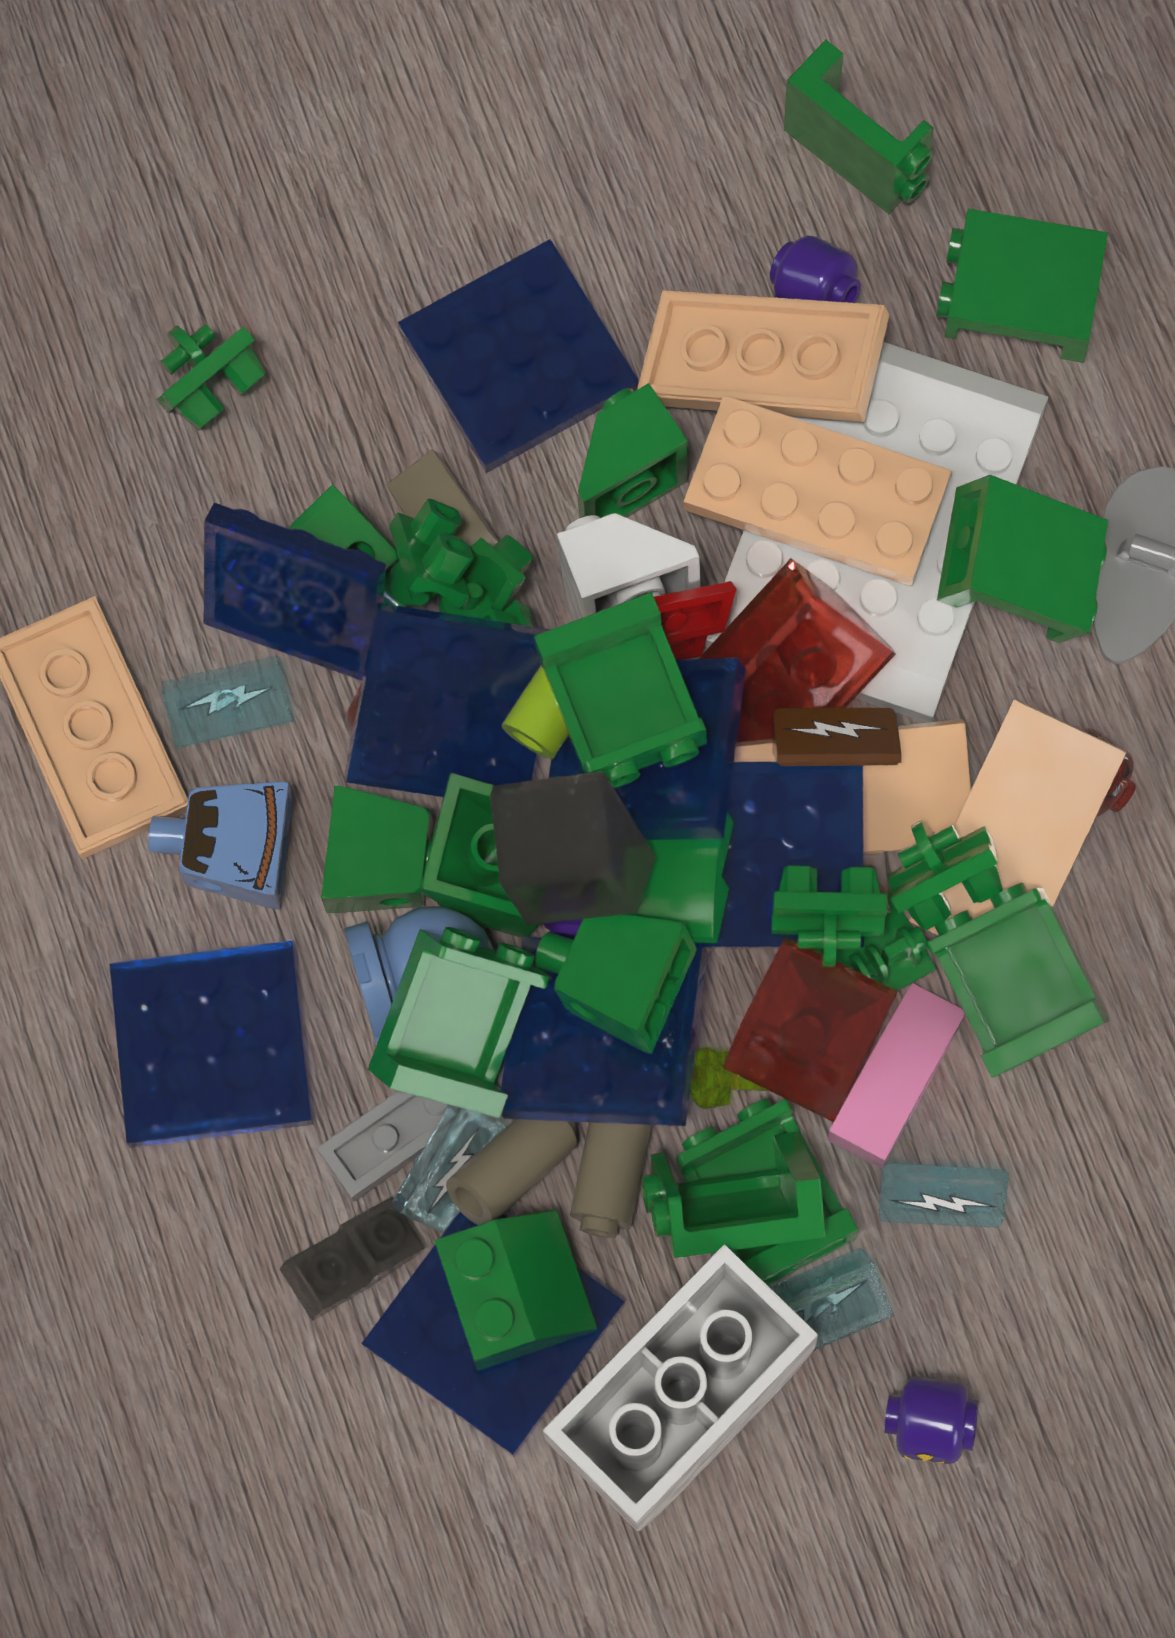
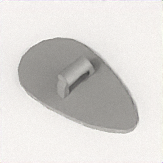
M1159 466L1136 472L1119 484L1107 503L1104 518L1108 520L1105 538L1107 554L1100 568L1096 593L1098 609L1093 625L1101 653L1112 664H1125L1147 651L1168 631L1175 621V468Z

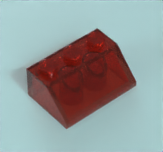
M790 558L686 671L682 678L698 718L703 720L707 739L720 747V745L772 739L773 712L778 708H846L896 653L833 588Z

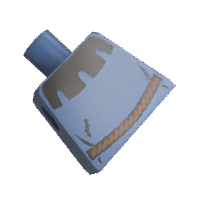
M268 782L191 789L188 797L186 819L152 816L148 840L149 852L181 855L180 874L184 883L192 888L271 909H280L294 802L289 783Z

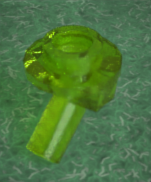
M705 1047L698 1049L692 1055L685 1070L684 1081L686 1089L696 1105L703 1109H712L729 1105L731 1090L773 1091L774 1068L731 1065V1052Z

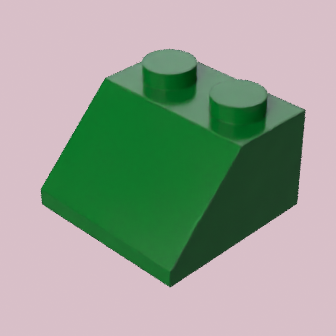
M649 383L636 391L626 388L615 393L603 404L602 411L597 413L578 488L579 519L590 515L602 518L614 513L627 518L687 482V439Z
M451 773L448 777L420 892L441 906H448L472 918L479 926L526 939L541 922L569 807Z
M557 1210L496 1219L434 1240L478 1371L597 1331V1326Z

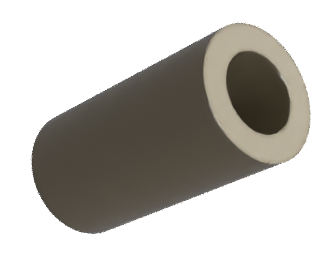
M611 1092L595 1093L570 1211L572 1218L581 1221L580 1231L599 1237L616 1238L618 1229L631 1228L656 1107L653 1103L625 1094Z
M541 1101L533 1102L447 1180L446 1188L455 1206L466 1218L477 1225L500 1218L576 1148L577 1140L574 1133L576 1126L572 1117L557 1104H547Z

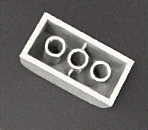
M724 1244L543 1429L545 1441L638 1532L656 1518L788 1382L815 1349L818 1334Z

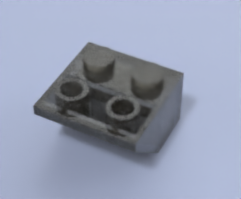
M603 771L493 786L490 799L500 884L527 925L637 913L656 856Z

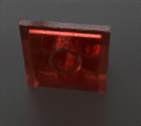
M785 937L740 1024L722 1068L834 1122L866 1064L898 991L836 962L835 967H822L820 953L812 949H798L797 942Z

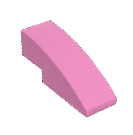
M912 983L829 1130L827 1140L883 1169L966 1015L964 1010Z

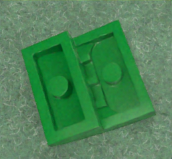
M611 808L602 851L597 911L677 921L686 926L694 943H717L729 891L727 884L722 878L734 822L727 810Z

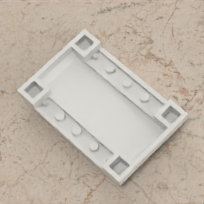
M883 342L864 422L805 417L793 418L952 470L950 481L912 586L744 530L725 582L732 581L737 589L724 632L707 635L705 647L879 707H890L897 713L926 723L933 722L975 603L972 602L956 608L937 601L956 487L987 475H993L1017 485L1045 411L1048 396Z

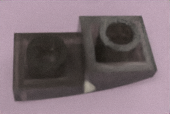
M392 1196L344 1222L333 1235L285 1260L279 1270L310 1319L314 1321L422 1253L425 1246Z

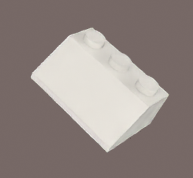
M616 513L602 518L596 515L582 517L569 524L565 531L557 533L565 602L573 621L650 592L655 597L701 587L699 555L694 545Z

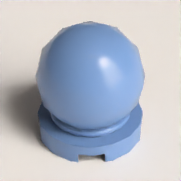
M448 906L417 907L395 918L382 937L380 934H374L372 938L368 921L344 928L376 1045L419 929L442 935L445 927L456 928L478 937L481 940L480 947L494 950L485 930L472 918Z

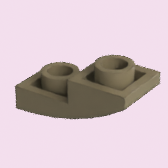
M433 449L386 484L405 515L415 518L426 500L433 499L458 510L462 524L453 536L462 539L470 547L481 537L492 547L499 542L479 509L467 498L444 460Z

